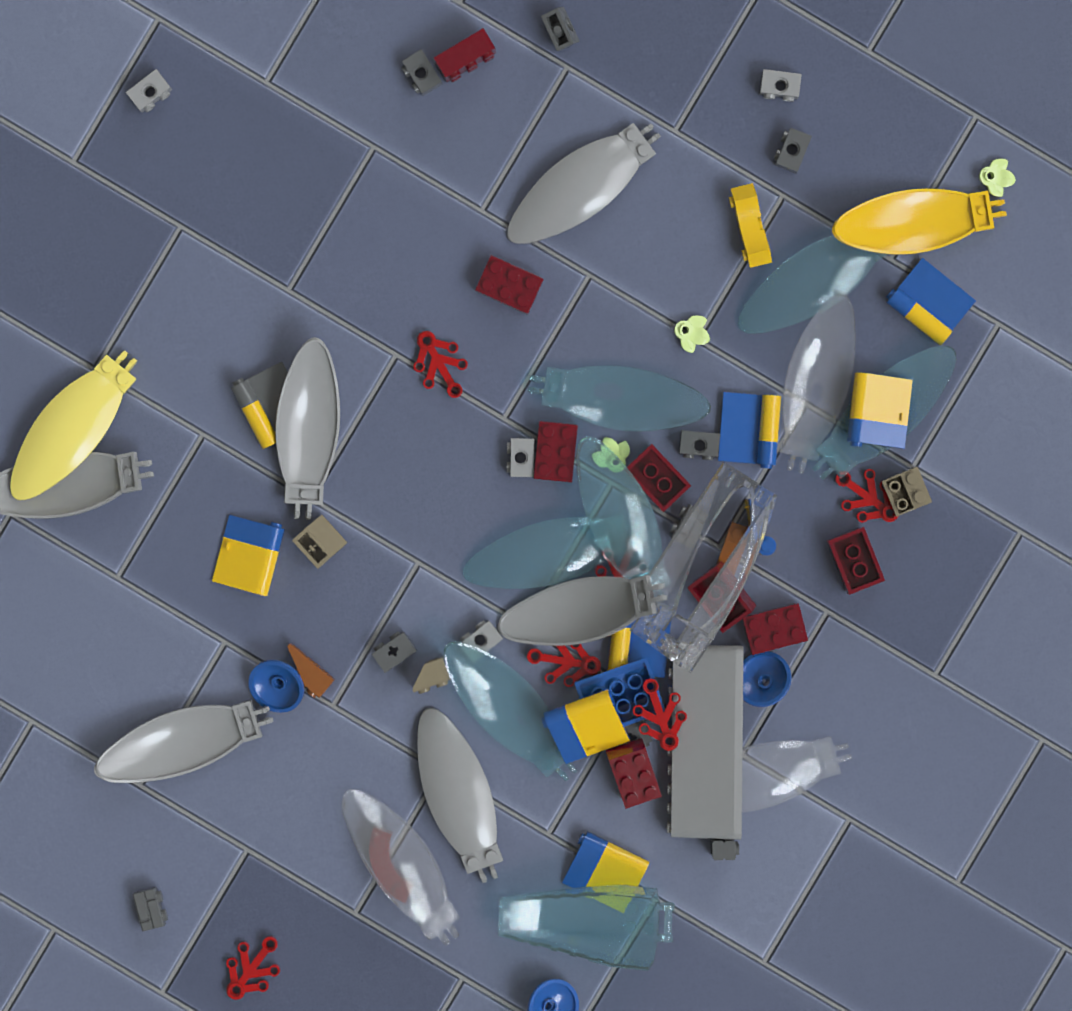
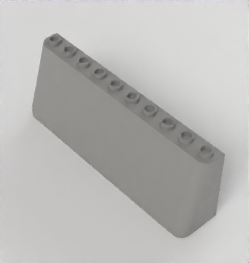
M673 645V649H669V660H673V668H669V679H672L669 695L677 692L681 696V700L676 704L670 716L672 718V725H668L669 730L676 720L675 714L677 711H684L687 714V719L682 723L677 733L679 739L678 746L674 750L668 751V756H672L671 764H668V775L671 776V783H668L667 795H671V802H667V814H671V822H667V833H671V837L741 840L743 646ZM672 695L671 699L673 702L678 701V695ZM679 713L677 717L679 720H683L685 715Z

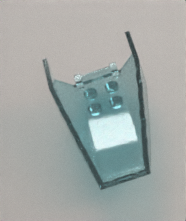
M628 885L580 887L505 896L499 898L498 936L523 943L527 942L537 947L542 946L555 952H564L573 957H582L588 959V961L609 967L648 971L654 963L657 943L673 942V935L671 934L672 911L675 908V904L672 902H660L657 888ZM660 910H665L664 934H658Z

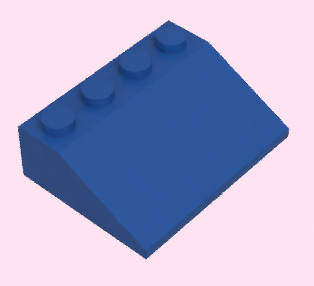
M647 657L574 682L580 699L609 689L614 698L616 711L624 726L646 719L633 714L632 709L635 705H641L645 710L656 715L650 695L643 689V683L646 679H654ZM652 682L648 683L647 688L649 690L653 689L654 684ZM657 690V695H658V697H659V700H660V703H661V706H662V709H663V712H664V711H665V707H664L663 701H662V699H661L659 690ZM641 707L635 708L636 714H640L642 712Z

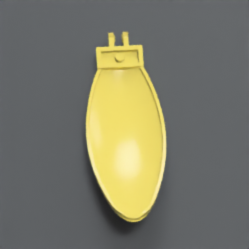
M123 351L116 361L106 355L93 371L81 376L65 387L43 409L30 428L13 468L10 490L15 499L26 500L42 494L67 477L92 453L114 420L123 394L136 381V378L129 373L137 362L135 358L130 360L124 369L120 366V363L127 357L128 353L126 351Z

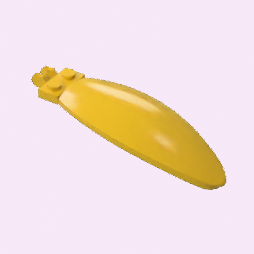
M911 189L886 194L852 208L835 221L832 233L843 244L864 251L892 255L917 254L948 246L973 232L994 229L993 218L1005 217L1007 213L1006 211L992 213L991 207L1002 206L1005 202L1004 200L990 201L988 191L966 194L944 189Z

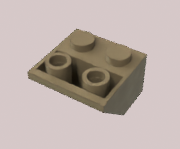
M913 467L882 481L896 517L932 503L918 467Z
M323 515L319 516L292 540L317 569L321 568L348 543Z
M444 656L425 662L413 686V692L418 691L419 694L430 691L431 686L436 685L439 688L449 683L448 680L451 679V675Z

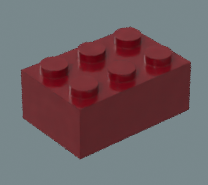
M482 28L435 56L434 61L445 81L453 83L461 78L462 73L466 71L470 73L477 69V65L482 61L487 63L492 60L494 54H496V48L485 29Z
M491 255L475 291L528 315L544 279Z
M539 422L534 479L572 483L578 425Z
M653 444L648 446L623 470L662 512L668 509L691 487L690 483Z
M859 527L826 540L848 595L885 581L864 527Z
M722 560L687 587L722 633L750 614L757 606Z
M799 603L747 615L742 619L752 655L808 641Z
M642 738L606 750L625 809L662 797Z

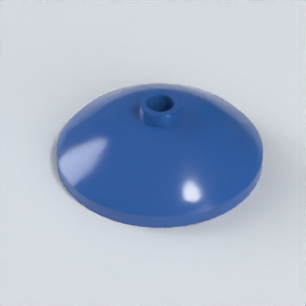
M767 651L750 655L743 661V700L746 703L755 707H768L779 702L787 694L791 685L792 675L789 665L780 655ZM766 681H769V684L767 686H764V683Z
M263 661L254 667L249 676V689L253 698L262 707L269 706L270 711L277 713L289 712L295 709L303 699L304 684L300 675L293 667L282 661Z
M549 979L534 989L528 1001L527 1011H579L578 995L568 982L560 979Z

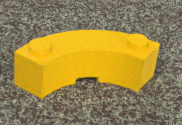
M753 183L731 188L732 196L728 198L730 207L735 210L744 250H741L743 260L748 261L750 268L772 263L770 247L760 218L761 213Z

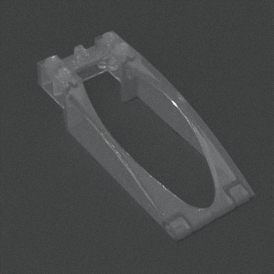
M723 461L648 574L650 575L652 585L665 584V588L653 590L654 597L667 595L668 600L655 602L657 614L639 617L632 625L630 631L675 664L691 673L722 627L747 581L767 532L777 495ZM741 487H746L749 490L751 499L750 526L688 620L679 614L675 616L686 579L701 543L734 492ZM674 616L687 625L678 639L665 631Z

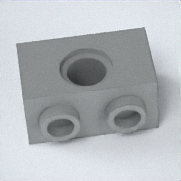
M155 69L126 93L142 113L144 111L147 113L155 107L157 101L160 99L163 101L171 95L170 91H172V88L159 71ZM149 88L155 89V94L152 97L146 96V90Z
M763 69L759 95H764L763 98L773 100L775 97H782L783 101L794 102V99L799 98L802 74ZM783 82L785 90L778 91L775 88V83Z
M511 438V442H507V454H511V462H507V473H511V477H534V439ZM519 452L526 455L525 462L521 464L515 461V455Z
M490 620L487 622L481 621L475 626L477 630L474 633L470 634L468 632L460 638L462 642L459 646L473 663L503 639ZM479 634L483 635L486 639L483 645L475 643V637Z

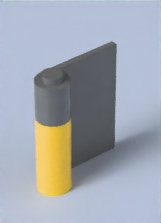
M282 361L246 380L240 378L232 382L233 387H231V390L262 449L276 443L275 424L277 406L282 386L288 373Z

